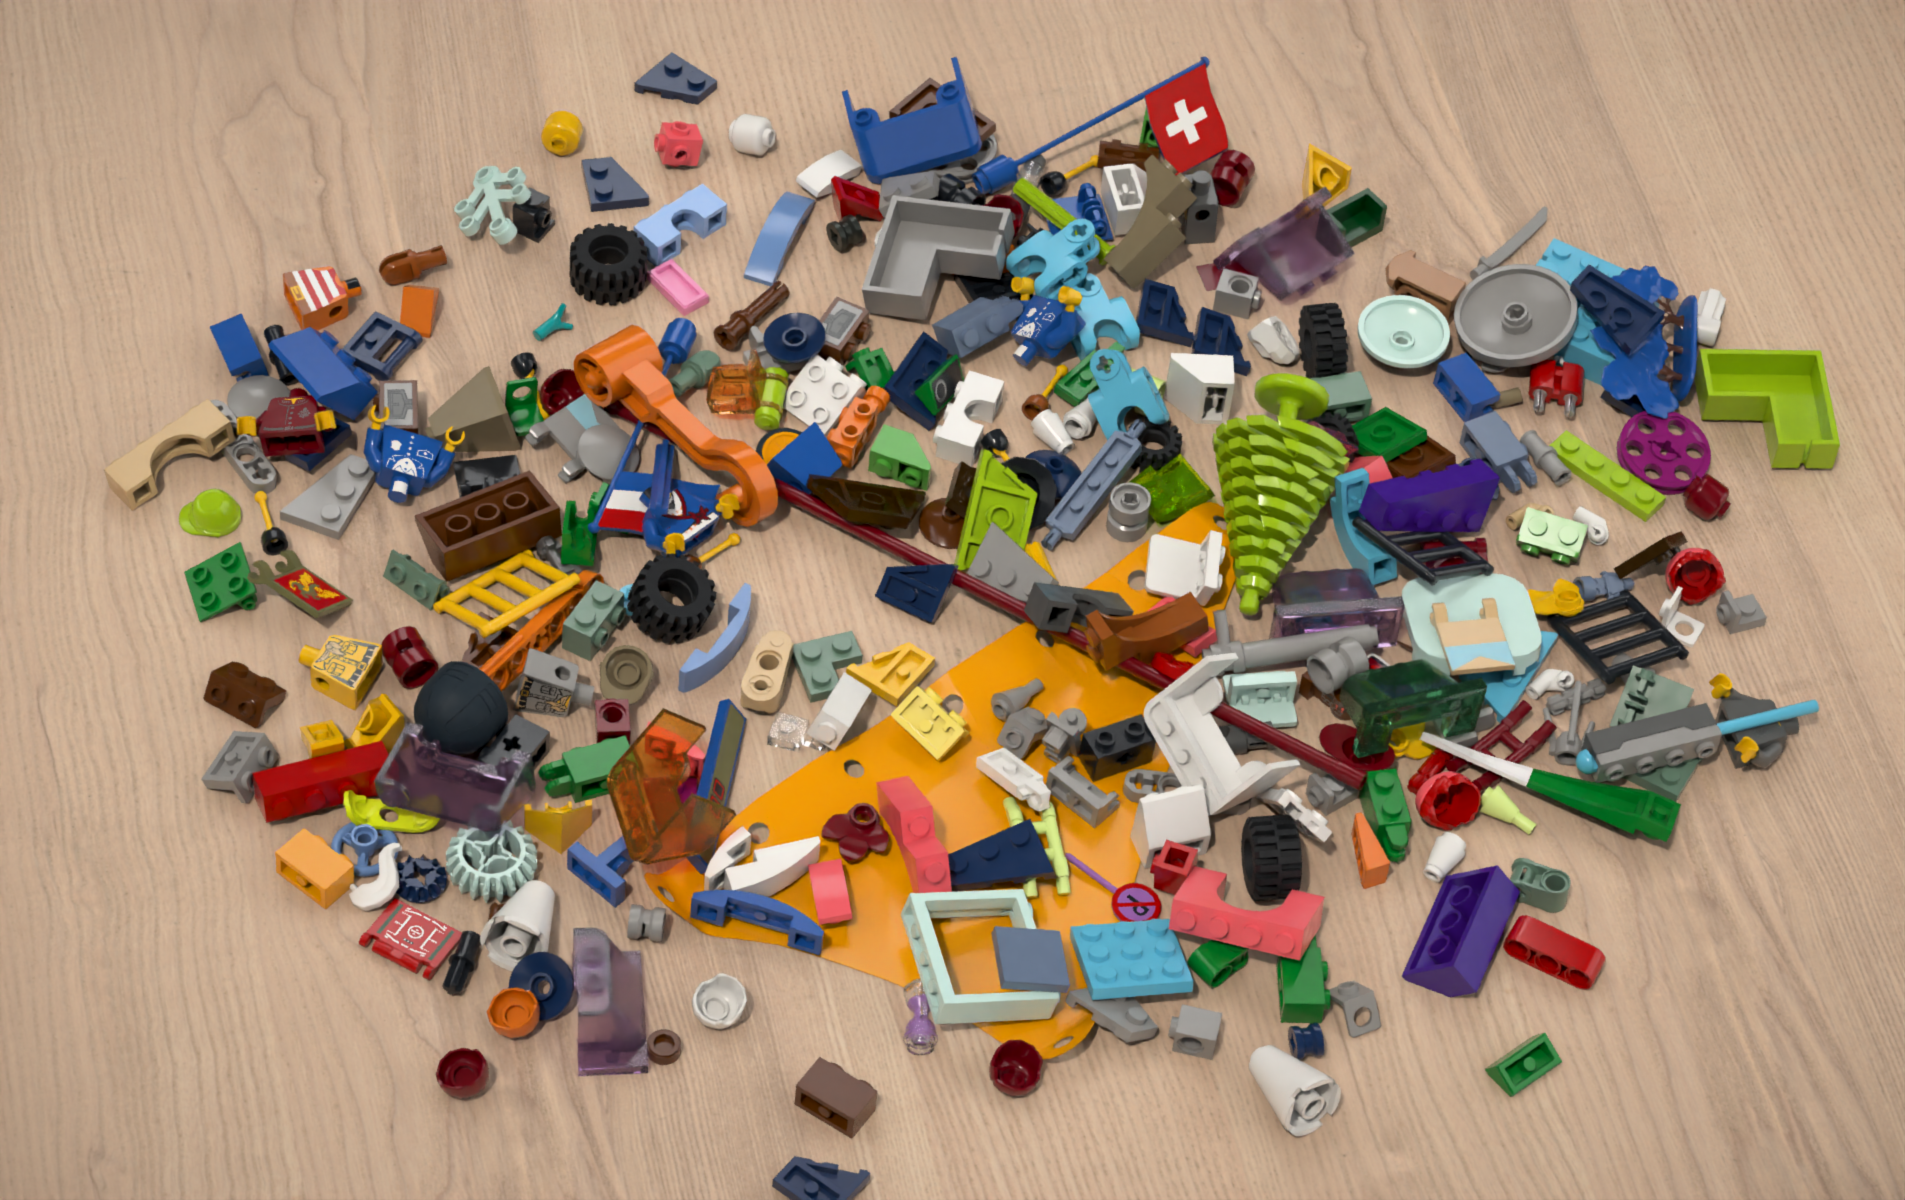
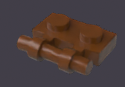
M1112 139V142L1100 141L1097 168L1103 169L1107 166L1134 164L1146 172L1144 162L1151 155L1159 159V148L1148 147V143L1140 142L1139 145L1121 143V140Z

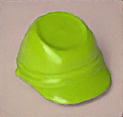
M209 489L201 492L194 501L186 504L179 513L181 528L191 535L218 538L228 535L237 529L241 521L239 504L231 495L221 489Z

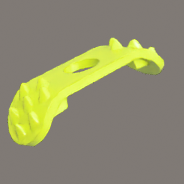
M352 790L345 791L343 806H345L347 812L346 817H349L356 826L368 824L375 829L411 833L424 832L433 828L440 820L443 809L442 804L434 798L409 803L369 799L364 795L355 794ZM391 809L397 813L398 820L387 822L381 818L380 811Z

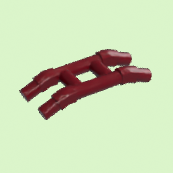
M1522 700L1513 711L1501 720L1500 724L1477 741L1470 749L1496 757L1488 749L1500 740L1513 751L1504 760L1520 764L1528 756L1538 751L1557 727L1550 720H1546L1537 731L1535 730L1522 743L1511 734L1519 726L1523 718L1533 709L1529 703ZM1457 756L1449 760L1446 767L1449 771L1456 772L1471 766L1473 763ZM1487 771L1481 777L1473 780L1472 783L1481 792L1489 786L1491 788L1501 781L1503 776Z

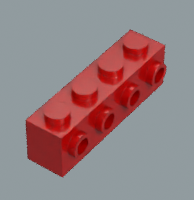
M382 741L252 773L255 800L266 823L343 804L344 793L348 790H352L357 795H364L366 798L396 790L394 763Z

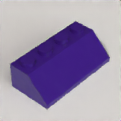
M1498 865L1445 877L1403 971L1402 977L1405 981L1450 998L1477 993L1520 893Z

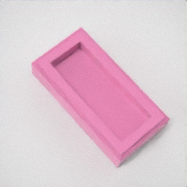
M672 259L647 272V280L683 316L709 303V295Z

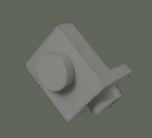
M1030 707L1010 714L997 738V742L1019 759L1024 758L1032 743L1042 739L1048 732L1044 714Z

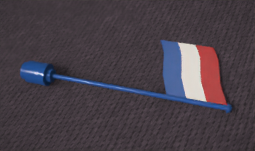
M676 318L673 322H670L659 343L660 355L665 360L662 371L664 376H666L671 364H681L687 360L696 340V327L686 318ZM640 420L635 427L593 523L588 524V530L593 534L598 533L600 530L643 535L642 521L648 508L639 498L647 488L651 487L653 474L623 471L644 425ZM672 478L670 492L675 488H682L689 494L705 499H715L720 485L695 484Z

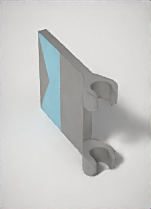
M584 394L546 420L530 427L529 434L526 435L525 439L530 445L535 446L548 434L552 436L572 459L563 465L562 471L558 474V477L564 483H568L586 469L576 459L578 442L581 435L588 428L595 425L607 424L618 428L619 426L601 406H597Z

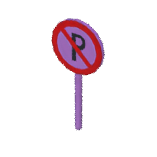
M1066 853L1065 857L1067 860L1114 894L1112 896L1111 908L1120 922L1147 921L1158 918L1161 912V902L1158 895L1151 888L1138 883H1129L1116 888L1072 854Z

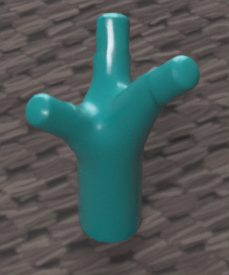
M561 303L553 316L533 331V335L538 341H541L555 330L573 329V324L561 321L566 304Z

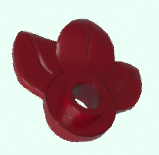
M867 803L854 805L847 814L833 815L825 823L821 836L825 839L839 841L840 855L847 862L860 860L869 849L884 853L889 842L888 832L879 824L880 817L878 812L872 805Z

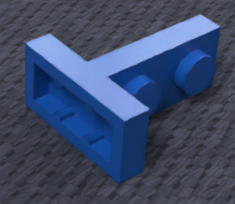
M645 818L642 819L597 857L579 842H576L567 849V869L616 908L625 901L626 881L621 875L626 872L629 865L638 857L642 858L651 851L654 844V826Z

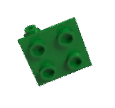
M241 542L184 572L200 622L235 604H238L245 610H251L256 606L257 596L255 593H257L255 584L247 579L248 573H251Z

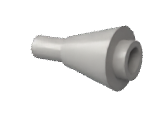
M1036 678L1025 686L995 693L991 698L994 715L1006 722L1010 714L1022 710L1030 698L1043 689L1042 682Z

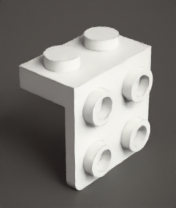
M815 355L809 359L787 389L783 408L808 426L816 422L826 436L839 421L843 408L849 407L855 397L863 399L866 393L864 388L867 386V383L853 373L850 377L846 376L841 372L844 367L830 356L827 360H824L819 355Z
M1210 530L1201 544L1159 534L1152 535L1148 547L1145 590L1149 593L1175 599L1191 592L1198 603L1205 606L1214 592H1219L1223 576L1219 574V565L1222 564L1225 556V546H1221L1223 533Z

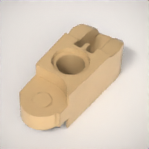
M781 630L769 631L765 636L762 635L759 644H756L742 679L740 704L743 708L764 711L769 714L775 713L778 710L791 666L794 647L791 637L786 632Z

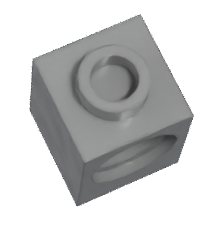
M1223 269L1215 293L1213 310L1248 319L1252 308L1258 309L1262 291L1257 290L1259 277Z
M1182 1004L1179 1017L1172 1016L1168 1036L1174 1038L1172 1051L1212 1060L1222 1013Z

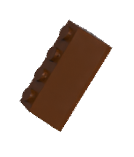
M530 470L415 515V522L430 559L446 582L533 548L545 536H552L554 539L562 536L560 507Z

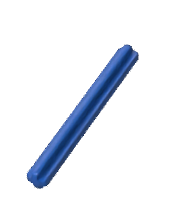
M663 439L662 444H657L655 450L649 513L655 514V519H661L662 515L668 514L675 447L669 444L668 439Z

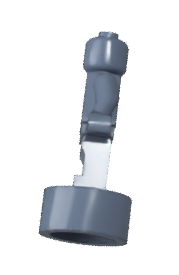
M1606 571L1600 573L1602 575L1601 578L1582 576L1576 577L1573 581V584L1579 587V593L1584 602L1593 601L1595 597L1605 596L1608 600L1620 596L1622 590H1632L1634 586V581L1631 578L1619 579L1616 573Z

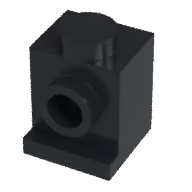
M529 187L528 189L531 191L530 198L523 204L515 203L513 205V224L517 227L518 234L539 243L555 225V220L551 219L550 197Z

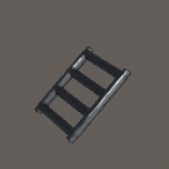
M1358 516L1352 521V526L1358 529L1359 532L1431 586L1435 585L1438 580L1479 573L1490 576L1494 572V567L1449 532L1413 531L1386 536L1378 531L1367 519H1362ZM1437 540L1445 545L1443 547L1407 552L1400 547ZM1461 557L1467 562L1432 569L1423 564L1425 562Z
M1626 589L1620 592V596L1584 607L1575 616L1563 617L1550 614L1546 619L1553 630L1608 685L1614 683L1617 677L1629 674L1633 665L1639 668H1647L1676 657L1684 660L1689 655V651ZM1624 607H1628L1632 611V614L1575 633L1568 627ZM1640 624H1644L1649 629V631L1592 650L1585 644L1586 642ZM1659 640L1666 646V648L1609 667L1601 661Z

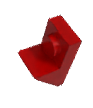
M837 176L831 179L833 206L839 222L842 221L844 216L850 214L854 217L859 214L862 217H869L878 221L884 218L879 211L880 194L878 191Z

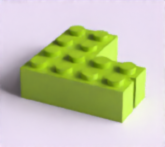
M1700 349L1696 361L1694 381L1701 420L1762 421L1771 468H1799L1800 464H1804L1805 468H1833L1840 447V441L1821 350Z

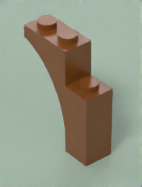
M1189 592L1161 607L1131 616L1114 617L1095 610L1086 615L1087 629L1084 630V633L1089 642L1086 648L1091 659L1095 663L1100 661L1107 671L1131 657L1149 664L1155 653H1169L1208 632L1209 629L1207 614L1193 594Z

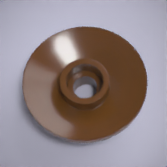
M946 498L930 502L923 508L919 516V528L926 540L938 547L958 549L965 519L945 506Z

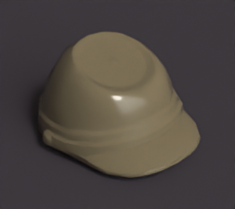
M623 645L615 647L606 654L603 662H600L599 665L600 690L605 699H628L629 705L636 703L642 698L654 677L652 663L647 653L635 646Z

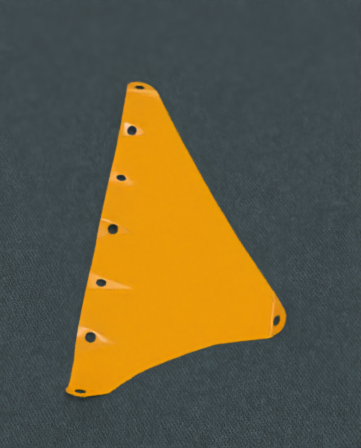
M1205 502L1193 507L1157 534L1201 544L1210 530L1223 533L1221 546H1225V556L1222 564L1219 565V574L1223 576L1221 588L1218 593L1214 592L1205 606L1200 605L1207 614L1208 626L1215 629L1213 611L1225 609L1236 578L1233 570L1235 557L1230 555V542L1227 530L1220 528L1213 519L1217 515L1224 518V507L1217 503ZM1149 540L1137 547L1109 571L1083 588L1119 593L1134 611L1133 615L1147 612L1165 598V596L1149 593L1145 588L1134 590L1128 584V577L1132 572L1142 570L1146 573ZM1025 622L962 661L929 686L943 700L949 695H957L962 699L963 709L959 715L967 722L964 728L969 732L965 738L961 737L940 761L890 715L866 732L839 745L835 751L830 750L757 798L720 829L715 853L736 830L743 826L748 831L750 826L755 823L765 824L769 829V837L761 844L751 841L750 855L735 864V866L752 863L754 850L819 836L821 842L819 860L816 863L841 859L853 919L843 920L836 924L827 923L819 925L809 870L792 884L769 896V898L797 909L813 920L824 931L820 956L787 946L789 934L726 916L723 927L691 918V898L693 893L704 891L705 873L700 874L687 858L664 873H645V881L659 900L702 933L715 937L776 944L879 977L926 996L900 915L909 894L913 893L896 839L887 822L879 813L876 782L909 776L931 803L935 836L948 851V854L1010 828L1003 806V801L1007 797L1015 798L1017 805L1020 806L1024 821L1031 819L1032 822L1042 821L1039 811L1029 807L1026 799L1023 801L1019 800L1018 797L1016 798L976 768L977 757L1004 748L997 742V738L1006 722L997 718L992 711L991 698L995 693L1025 686L1037 678L1042 682L1043 689L1033 695L1024 708L1030 707L1039 710L1044 714L1045 719H1047L1051 712L1055 713L1059 718L1060 714L1066 709H1079L1087 718V727L1083 732L1086 733L1140 714L1144 717L1146 704L1163 690L1116 666L1106 671L1100 661L1095 663L1091 659L1088 652L1052 634L1050 635L1054 639V645L1052 647H1045L1036 638L1037 631L1042 629H1038V627ZM1071 622L1070 626L1082 632L1087 629L1077 623ZM1180 647L1168 653L1174 655L1176 660L1188 661L1195 665L1202 660V653L1194 657ZM1042 739L1032 743L1027 755L1020 760L1044 777L1043 783L1046 785L1048 771L1055 767L1057 763L1044 755L1046 747L1042 744ZM1156 742L1150 763L1093 782L1079 757L1069 753L1068 756L1074 759L1072 765L1075 767V770L1106 795L1115 791L1119 795L1116 800L1120 804L1117 810L1094 829L1050 794L1049 800L1055 809L1056 822L1064 855L1066 853L1072 854L1116 888H1120L1125 884L1135 883L1141 860L1130 835L1138 803L1130 801L1123 794L1124 780L1126 774L1134 769L1167 772L1170 766ZM848 760L859 762L864 768V774L858 778L851 777L844 770V763ZM1135 783L1137 789H1142L1141 783ZM1153 784L1152 791L1156 792L1157 784ZM859 803L870 804L879 814V824L888 832V846L884 853L869 849L860 860L847 862L840 855L839 841L823 838L821 836L822 828L833 815L847 814L854 805ZM1046 834L1038 835L1043 848H1049ZM1067 860L1071 894L1059 896L1055 878L1045 880L1044 877H1037L1038 897L1027 899V902L1033 908V920L1036 929L1060 931L1070 983L1067 993H1060V1002L1057 1003L1050 1019L972 1023L1002 1044L1008 1040H1023L1033 1045L1043 1060L1054 1058L1073 1049L1087 1036L1095 1023L1091 1020L1093 1012L1080 1004L1072 1008L1065 1002L1070 991L1088 988L1070 940V927L1120 922L1111 908L1112 896L1114 894L1069 860ZM1013 881L994 883L992 887L964 891L1023 889V883L1014 884ZM658 886L667 890L674 898V902L666 899L658 890ZM1009 915L931 918L955 995L1030 991L1001 989L991 933L995 926L1013 927ZM1073 1036V1039L1068 1044L1060 1048H1053L1061 1039Z

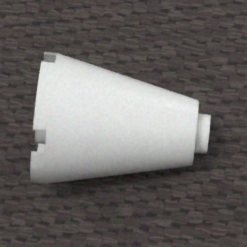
M538 880L526 882L484 926L480 942L482 948L485 944L489 951L488 957L496 965L513 971L515 966L524 957L536 952H548L555 900L554 891L549 885Z
M1273 1045L1259 1047L1252 1053L1249 1070L1283 1128L1292 1135L1304 1136L1314 1132L1323 1125L1319 1120L1326 1112L1332 1115L1336 1110L1341 1097V1089L1333 1078Z

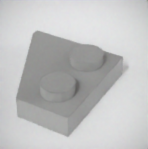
M1088 988L1070 991L1065 1001L1072 1008L1080 1004L1093 1012L1091 1020L1102 1027L1110 1029L1114 1035L1127 1043L1153 1038L1158 1029V1026L1134 997L1092 1000Z

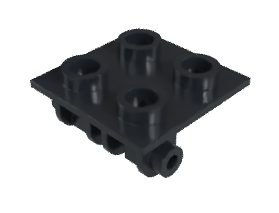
M516 455L453 462L460 498L520 474Z

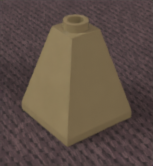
M489 366L477 373L428 417L430 427L425 428L426 434L429 438L442 441L441 447L445 448L447 443L445 434L448 428L453 426L449 433V438L452 441H459L464 431V441L461 445L456 446L453 452L521 450Z

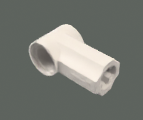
M1710 288L1707 291H1701L1697 303V343L1714 347L1721 325L1720 318L1726 302V298L1722 296L1719 290Z

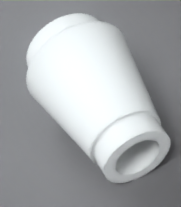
M1087 398L1064 415L1063 424L1072 438L1079 439L1088 436L1097 419L1089 399Z
M1046 409L1032 420L1033 434L1054 451L1066 455L1075 446L1058 413H1053L1050 409Z
M1444 832L1442 836H1438L1423 874L1433 882H1440L1465 856L1466 843L1459 836L1451 832Z

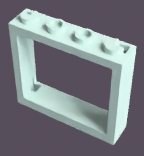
M1023 889L909 894L900 915L935 1024L1050 1019L1057 1003L1060 1002V992L1025 991L955 995L931 918L1009 915L1014 928L1036 929L1033 920V908L1027 902Z

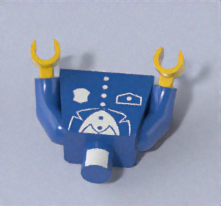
M1014 277L1012 279L1011 288L1014 292L1021 294L1020 302L1023 304L1022 315L1018 317L1016 324L1011 330V335L1020 345L1013 354L1014 359L1021 365L1028 366L1035 355L1048 359L1056 357L1086 325V322L1075 310V306H1078L1082 301L1081 293L1071 287L1062 286L1058 292V300L1036 295L1030 300V295L1035 291L1034 280L1027 277Z
M373 405L368 410V418L372 425L367 429L364 455L370 469L376 473L375 482L379 486L389 488L388 498L391 501L403 503L407 500L408 494L418 496L423 487L430 488L446 476L456 454L453 451L456 446L462 444L465 433L463 431L459 441H452L449 438V433L453 426L448 428L445 434L447 443L444 448L441 447L442 441L385 424L383 429H380L381 423L389 418L390 411L387 406L384 407L383 417L378 419L374 415L376 405Z

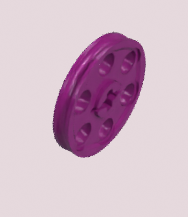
M1646 411L1640 412L1628 420L1617 441V457L1621 467L1663 495L1684 493L1696 475L1700 478L1705 475L1711 461L1710 446L1702 430L1690 419L1676 412L1668 413L1666 419L1648 414ZM1638 424L1649 425L1653 433L1645 434L1641 432ZM1668 426H1678L1683 434H1672L1668 430ZM1630 445L1637 447L1641 451V455H1631L1626 450V447ZM1693 448L1698 450L1701 458L1690 457L1686 449ZM1662 449H1665L1668 452L1666 453V455H1663L1660 453V451ZM1653 469L1659 474L1660 478L1651 479L1646 476L1644 470ZM1674 471H1685L1690 479L1686 481L1676 477Z

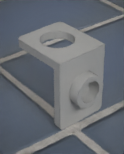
M1347 981L1329 989L1330 999L1343 1007L1349 1036L1356 1037L1381 1027L1373 990L1356 981ZM1361 1007H1367L1370 1011L1368 1022L1362 1026L1356 1025L1354 1022L1355 1012Z

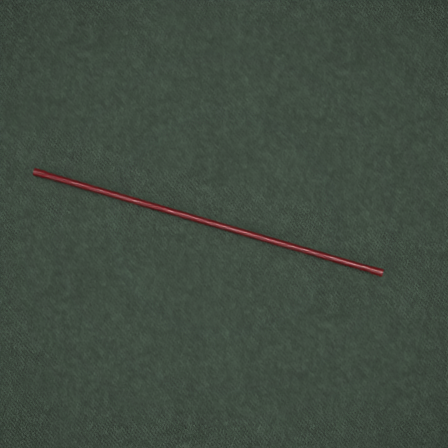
M619 400L606 407H602L604 411L617 415L635 425L639 421ZM651 422L644 423L643 429L663 439H668L669 442L675 444L657 425ZM773 476L778 497L915 566L947 564L867 523L857 525L849 520H845L825 502ZM959 569L957 570L952 582L953 585L1036 626L1024 612L1025 602ZM1072 626L1069 627L1067 633L1044 630L1088 652L1086 646L1089 642L1084 632ZM1134 657L1116 665V667L1161 690H1164L1175 681ZM1222 701L1216 709L1210 712L1211 715L1332 775L1334 779L1358 791L1363 788L1367 781V772L1343 760H1337Z

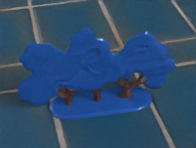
M1643 266L1641 270L1628 268L1622 271L1620 275L1611 278L1651 304L1658 302L1665 308L1664 312L1668 316H1664L1663 319L1665 321L1660 323L1630 356L1621 349L1602 326L1590 330L1599 347L1612 353L1616 358L1609 365L1603 367L1601 384L1618 401L1630 399L1633 395H1637L1648 414L1666 419L1668 413L1674 412L1679 408L1678 401L1681 402L1686 398L1694 381L1697 358V298L1695 295L1687 296L1681 303L1677 315H1675L1669 305L1670 301L1675 300L1679 294L1678 287L1674 282L1661 277L1655 266ZM1659 296L1665 297L1666 303L1662 302ZM1668 323L1674 324L1673 344L1667 343L1662 337V328ZM1671 351H1673V370L1665 365V360ZM1662 374L1666 375V377L1661 380L1658 379L1657 375ZM1670 382H1672L1673 393L1671 392L1669 387Z

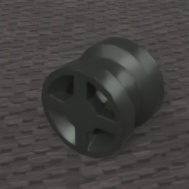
M851 214L844 216L840 222L832 221L826 226L829 241L837 251L846 249L848 244L856 245L863 240L861 226Z

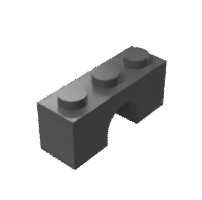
M1034 582L1024 609V612L1038 629L1065 633L1068 632L1071 622L1087 628L1086 615L1095 610L1114 617L1131 616L1134 611L1119 593Z

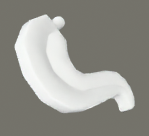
M399 843L388 844L379 853V876L377 880L372 883L362 884L359 887L355 884L350 885L352 892L349 896L356 908L369 911L381 907L393 898L399 888V873L394 859L395 853L402 851V846Z

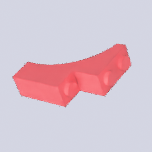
M909 776L876 782L879 813L887 822L899 846L913 893L952 892L948 851L935 836L931 803Z

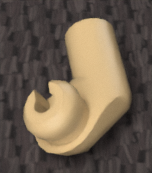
M1528 503L1509 514L1505 520L1507 526L1515 530L1522 525L1527 507L1553 515L1554 511L1549 505Z

